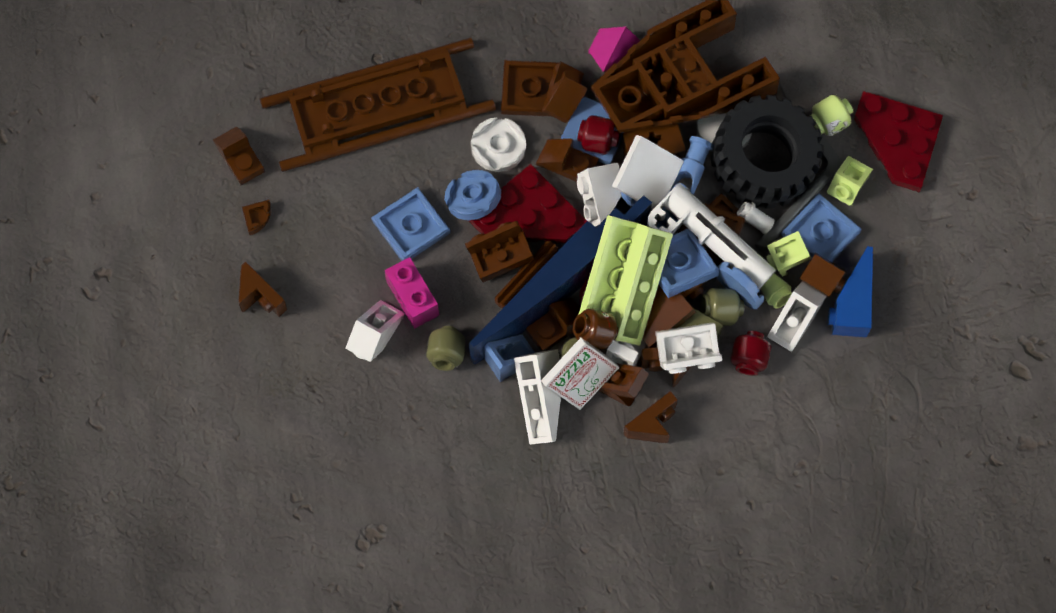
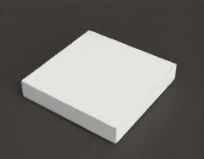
M636 135L612 187L636 201L644 195L652 202L651 209L653 210L670 192L684 161L646 138Z

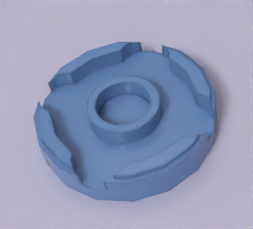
M472 170L462 173V177L457 180L454 178L445 191V202L450 213L458 219L467 221L480 219L488 215L497 207L501 199V188L497 180L491 173L483 170Z
M721 262L717 266L719 276H716L720 283L727 289L735 290L739 298L744 301V305L751 309H758L764 302V296L757 295L760 291L758 286L739 268L733 267L731 270L728 268L729 262Z

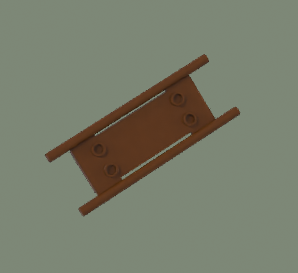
M472 38L259 98L262 109L290 101L306 154L279 161L281 171H288L496 110L493 99L466 106L450 55L473 49ZM428 114H434V116L430 118H426L406 125L381 131L351 141H347L338 144L337 142L342 139H346L373 130L398 124Z

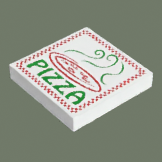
M580 338L541 382L545 387L581 410L620 367L608 356Z

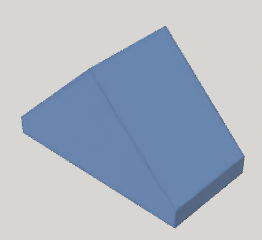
M523 335L488 342L484 346L485 360L500 382L516 373L515 357L535 353Z

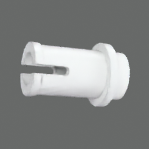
M745 201L740 206L737 216L745 218L746 222L760 230L763 234H767L774 225L775 220L756 208L754 202L749 203Z

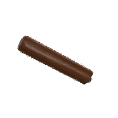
M546 241L533 255L535 260L526 263L495 296V303L500 308H503L558 252L559 248L553 242Z

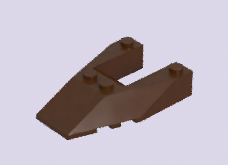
M706 0L650 28L647 31V35L636 45L634 44L617 64L612 65L591 86V89L609 118L613 121L617 131L622 133L727 113L730 109L734 110L739 102L745 100L748 103L751 97L758 95L761 96L762 100H765L767 95L777 94L780 77L765 56L718 81L716 80L697 51V48L735 29L737 13L728 0Z

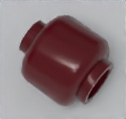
M591 115L587 120H582L577 141L581 142V146L585 151L606 155L612 147L617 148L621 133L616 130L611 119Z
M747 331V334L739 335L735 338L730 357L731 363L736 367L737 372L756 376L758 372L764 371L768 366L771 344L764 339V334L757 331Z

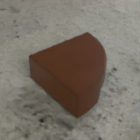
M270 200L242 207L250 235L256 234L266 226L271 216Z

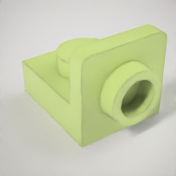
M848 156L835 173L827 193L851 206L873 169Z
M799 231L767 245L770 255L766 256L769 264L778 270L782 276L788 274L786 270L812 259Z

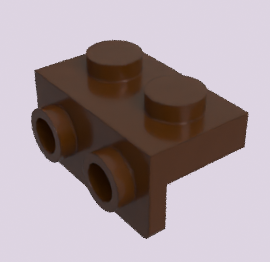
M518 221L503 223L496 230L487 234H478L471 241L465 243L483 283L535 260L524 231Z

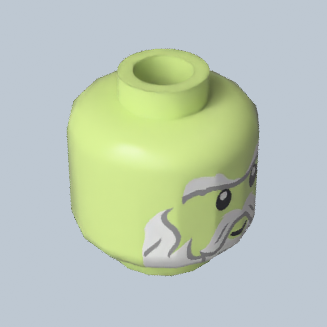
M836 95L828 96L812 107V114L810 116L816 121L814 128L819 129L821 134L824 133L827 136L837 134L850 126V114L853 113V108L846 98L841 100Z

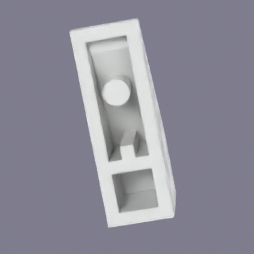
M558 349L514 358L529 444L556 441L561 397L545 387L541 380L559 362Z

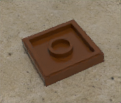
M504 60L501 114L552 117L542 110L555 65L558 63Z

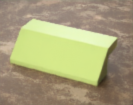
M607 215L579 314L589 308L611 313L618 327V335L615 340L640 346L673 234Z

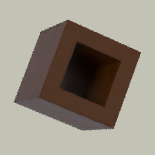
M816 252L800 276L801 280L829 297L832 292L838 294L847 280L842 277L845 270Z

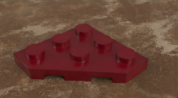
M863 91L854 121L859 128H862L868 138L869 146L878 161L881 160L887 170V176L891 183L920 193L943 115Z
M531 164L501 188V199L493 211L480 219L468 220L481 234L492 232L503 223L518 221L528 242L549 240L555 241V243H566L587 222Z

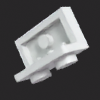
M713 322L655 331L660 366L664 370H669L671 374L685 372L688 366L698 365V369L712 368L716 366L715 362L722 361V355L719 353L716 327Z

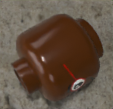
M589 308L585 309L575 318L573 333L577 341L582 338L596 349H605L616 339L618 327L611 313Z

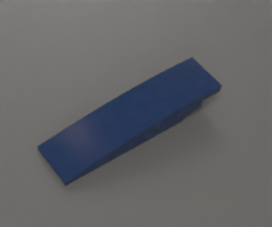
M643 195L625 215L617 208L609 215L647 226L652 202ZM606 218L597 228L587 221L469 342L470 360L474 365L485 359L484 346L488 342L519 336L526 331L528 326L549 312L550 304L568 299L583 286L585 280L590 277Z

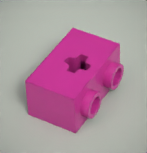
M410 257L384 270L388 286L414 329L439 316L438 303Z

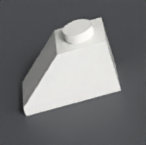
M802 281L791 294L767 337L792 352L815 318L827 295Z
M381 300L378 301L356 320L345 349L353 352L356 357L371 362L384 350L405 313Z

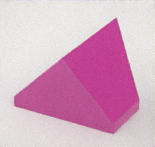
M627 27L599 29L588 54H591L601 70L606 72L612 65L617 64L627 54V51L634 44L636 45L640 42V40Z

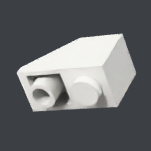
M618 163L587 168L577 174V188L579 193L582 194L585 204L583 210L586 221H589L595 227H598L607 215L614 210L622 196L620 191L612 187L620 170Z

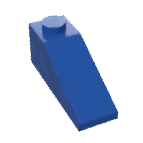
M867 246L840 292L833 308L828 310V325H832V335L867 337L871 330L873 247Z

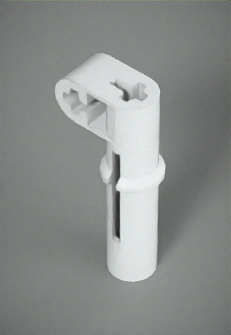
M681 183L677 184L648 216L647 226L658 229L656 227V219L659 221L665 219L666 212L662 210L665 207L679 221L676 222L669 217L666 225L667 228L661 226L659 230L674 234L684 224L698 237L699 244L705 243L724 262H729V266L732 269L736 267L742 270L753 280L758 289L776 272V269L724 223L725 218L723 216L717 217Z

